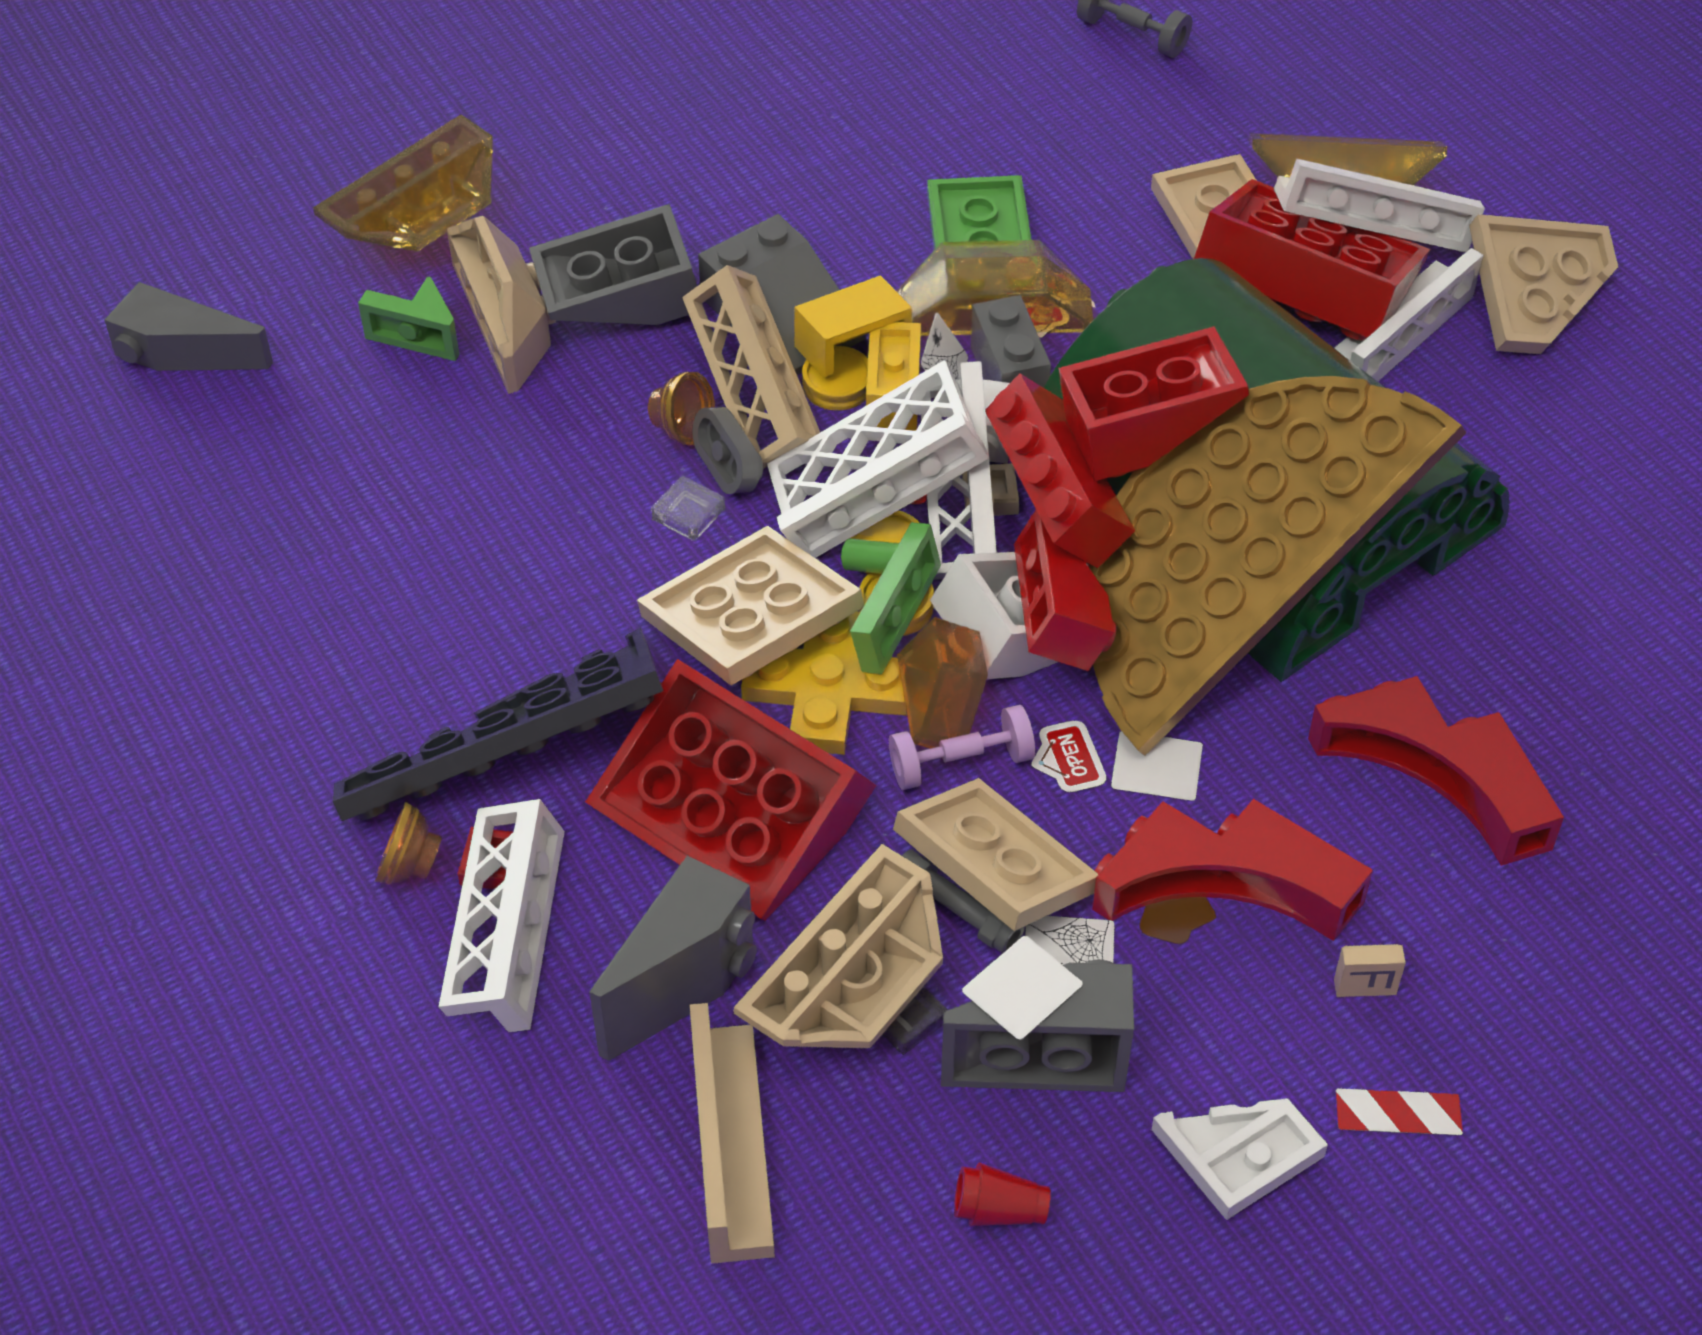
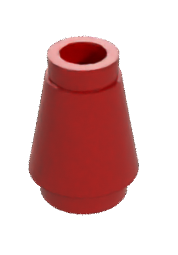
M980 1162L976 1168L962 1166L955 1191L954 1216L956 1218L968 1219L969 1226L1032 1223L1044 1225L1050 1207V1187L1038 1185L1036 1182Z

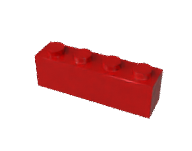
M1020 373L1004 390L998 393L994 401L985 409V413L1053 543L1092 566L1099 568L1135 532V529L1107 479L1094 480L1066 421L1063 400Z

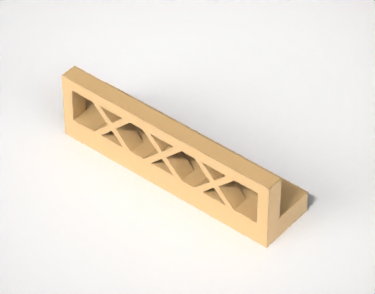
M726 265L682 297L724 404L731 411L756 451L760 454L763 468L767 466V463L809 441L810 438L820 433L755 275ZM719 292L723 303L717 323L708 320L702 303ZM728 333L735 334L740 343L734 365L725 363L722 355ZM745 375L753 377L757 385V391L751 408L744 407L739 398ZM762 418L771 420L778 439L763 450H760L756 438Z
M708 1003L691 1004L690 1017L711 1264L775 1257L753 1026L741 1025L710 1028Z

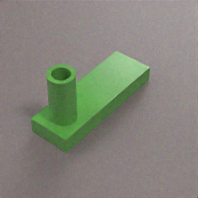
M911 522L900 543L849 538L843 545L841 561L845 570L882 574L850 630L862 672L882 674L941 567L931 524Z

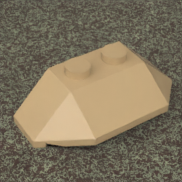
M480 216L447 228L452 265L508 394L517 392L551 346L548 325L555 323V320H550L543 295L540 296L538 292L541 290L533 262L526 264L518 246L486 217Z
M881 844L735 1005L734 1014L782 1046L871 1048L943 964L930 873Z

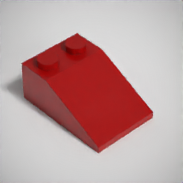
M1215 327L1058 368L1066 421L1095 481L1109 477H1119L1127 472L1149 467L1249 395L1248 384Z

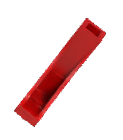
M1418 676L1398 682L1386 681L1375 686L1373 689L1348 696H1333L1323 703L1315 705L1308 740L1317 756H1340L1366 760L1396 769L1421 781L1448 799L1471 821L1481 833L1501 866L1553 850L1564 816L1500 712L1480 718L1467 717L1452 726H1447Z
M1252 799L1239 816L1234 813L1230 814L1224 820L1217 833L1162 801L1148 818L1142 815L1133 823L1126 835L1125 845L1115 856L1108 853L1094 871L1098 875L1095 881L1092 910L1104 918L1114 921L1131 911L1165 900L1187 897L1231 899L1275 910L1298 920L1334 941L1365 903L1373 869L1255 799Z

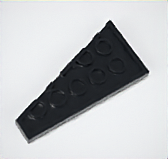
M641 627L625 635L628 646L614 653H603L601 649H597L582 657V662L574 667V673L564 678L562 673L548 674L474 712L477 722L462 731H451L447 726L429 735V740L420 746L419 753L409 757L407 752L393 753L334 784L333 804L341 821L357 816L358 820L370 819L387 810L391 801L409 794L411 798L427 796L438 790L443 785V780L463 773L464 776L471 777L481 774L496 764L495 759L514 751L518 755L535 752L547 745L549 742L548 738L566 730H570L571 733L587 731L602 721L601 716L620 708L624 712H631L647 706L655 699L654 695L662 692L663 688Z

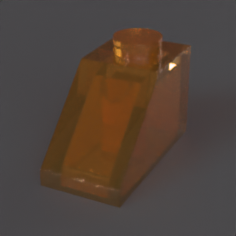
M934 617L897 654L911 737L914 744L929 749L940 747L939 742L941 740L970 734L988 677L980 631Z

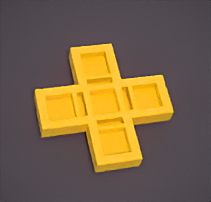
M857 611L843 619L839 624L831 626L804 642L803 649H795L755 671L751 676L744 678L741 685L742 699L750 702L794 705L790 726L792 731L827 753L845 755L851 711L906 716L912 675V659L891 657L882 674L862 672L850 633L860 614Z

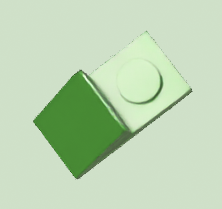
M431 277L426 278L412 301L366 290L358 302L365 339L456 361L460 355L454 318Z

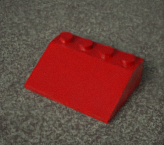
M1251 179L1209 212L1194 259L1206 258L1220 261L1275 303L1278 301L1295 308L1294 312L1298 316L1313 322L1325 320L1340 326L1341 332L1346 336L1364 341L1397 312L1427 260L1431 249L1404 238L1286 212L1281 206L1274 187Z
M677 659L661 683L663 691L655 694V699L647 705L585 803L679 865H681L686 856H689L749 884L751 911L757 917L766 921L847 833L876 785L855 769Z

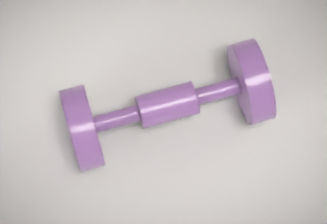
M1016 705L1002 709L1001 722L1003 732L982 737L979 732L941 740L939 742L940 747L919 752L916 751L913 739L908 731L890 735V757L900 788L906 790L921 785L919 764L921 762L943 758V761L946 763L983 754L985 747L1006 743L1008 752L1015 763L1034 759V736L1024 707Z

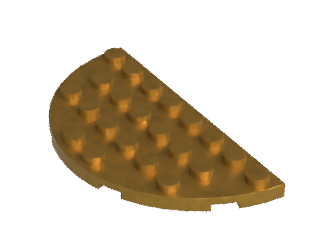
M1337 376L1301 377L1276 381L1249 389L1247 397L1149 467L1133 471L1116 497L1133 525L1135 532L1099 568L1091 564L1088 567L1108 594L1112 619L1116 623L1114 641L1107 652L1100 653L1093 664L1094 671L1103 694L1102 699L1120 730L1135 748L1146 756L1466 434L1463 426L1440 408L1405 391L1400 393L1392 389L1371 385L1368 380Z

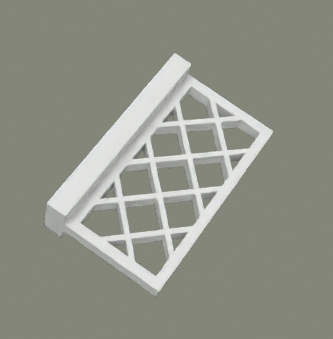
M944 360L815 435L809 441L767 463L781 510V515L777 517L780 531L789 541L816 558L990 457L984 443L975 431L954 374ZM943 383L933 402L922 401L928 391ZM892 412L896 413L888 428L877 427L882 418ZM913 414L925 415L916 431L905 430ZM942 417H949L946 420L939 423ZM847 438H851L843 454L832 453L837 444ZM869 440L880 441L871 457L860 456ZM896 443H901V444H902L901 446H899V447H897V448H895V449L893 450V448L895 447ZM803 464H807L798 480L786 479L785 475ZM824 466L835 467L825 484L815 482ZM851 469L857 470L856 472H854V473H852V474H850V475L848 476V474L850 473ZM807 495L812 496L811 498L804 501Z

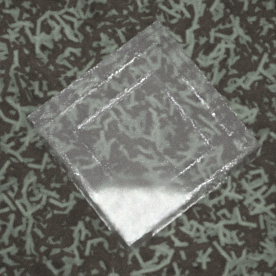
M682 475L651 507L652 520L695 542L724 511L725 498Z

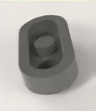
M726 407L700 409L693 422V441L703 462L723 492L727 494L752 492L763 474V462L760 454L756 451L729 409Z

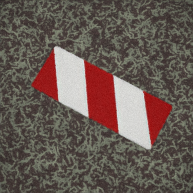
M1336 1089L1337 1119L1340 1130L1462 1135L1463 1133L1458 1094Z

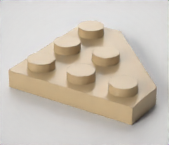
M1480 214L1469 225L1474 250L1483 254L1479 274L1496 351L1541 354L1618 268L1609 226Z

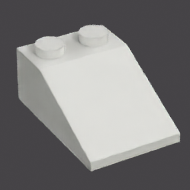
M1015 552L959 554L930 601L981 680L1022 677L1057 663V661L1028 652Z

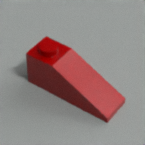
M1035 510L1014 543L1028 652L1089 671L1100 653L1109 650L1116 635V623L1112 619L1109 596L1084 560L1053 543L1037 510Z

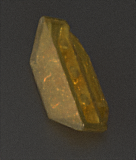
M460 114L314 206V215L345 238L389 250L419 251L447 233V228L464 222L491 204L493 136Z
M1249 133V144L1277 177L1290 178L1296 159H1301L1415 185L1447 157V146L1441 141Z
M1040 240L941 242L896 291L912 307V323H921V336H929L936 313H939L953 335H971L972 304L1021 295L1037 332H1083L1093 321L1090 288Z

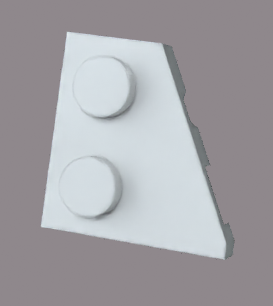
M1288 1098L1261 1101L1252 1107H1239L1236 1105L1210 1107L1209 1115L1174 1119L1173 1112L1160 1113L1153 1118L1151 1129L1226 1220L1325 1157L1328 1146Z

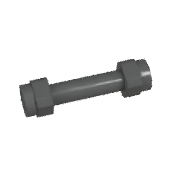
M913 849L906 851L902 855L930 873L933 899L979 930L977 938L989 947L995 948L1003 954L1021 938L1024 927L1013 931L979 901L937 873L938 867L925 856L920 855Z

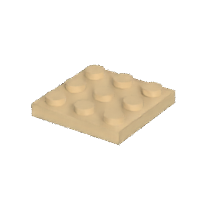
M769 526L760 529L637 599L641 617L731 686L751 676L755 671L782 655L795 650L799 645L831 626L839 624L843 619L864 607L860 588Z

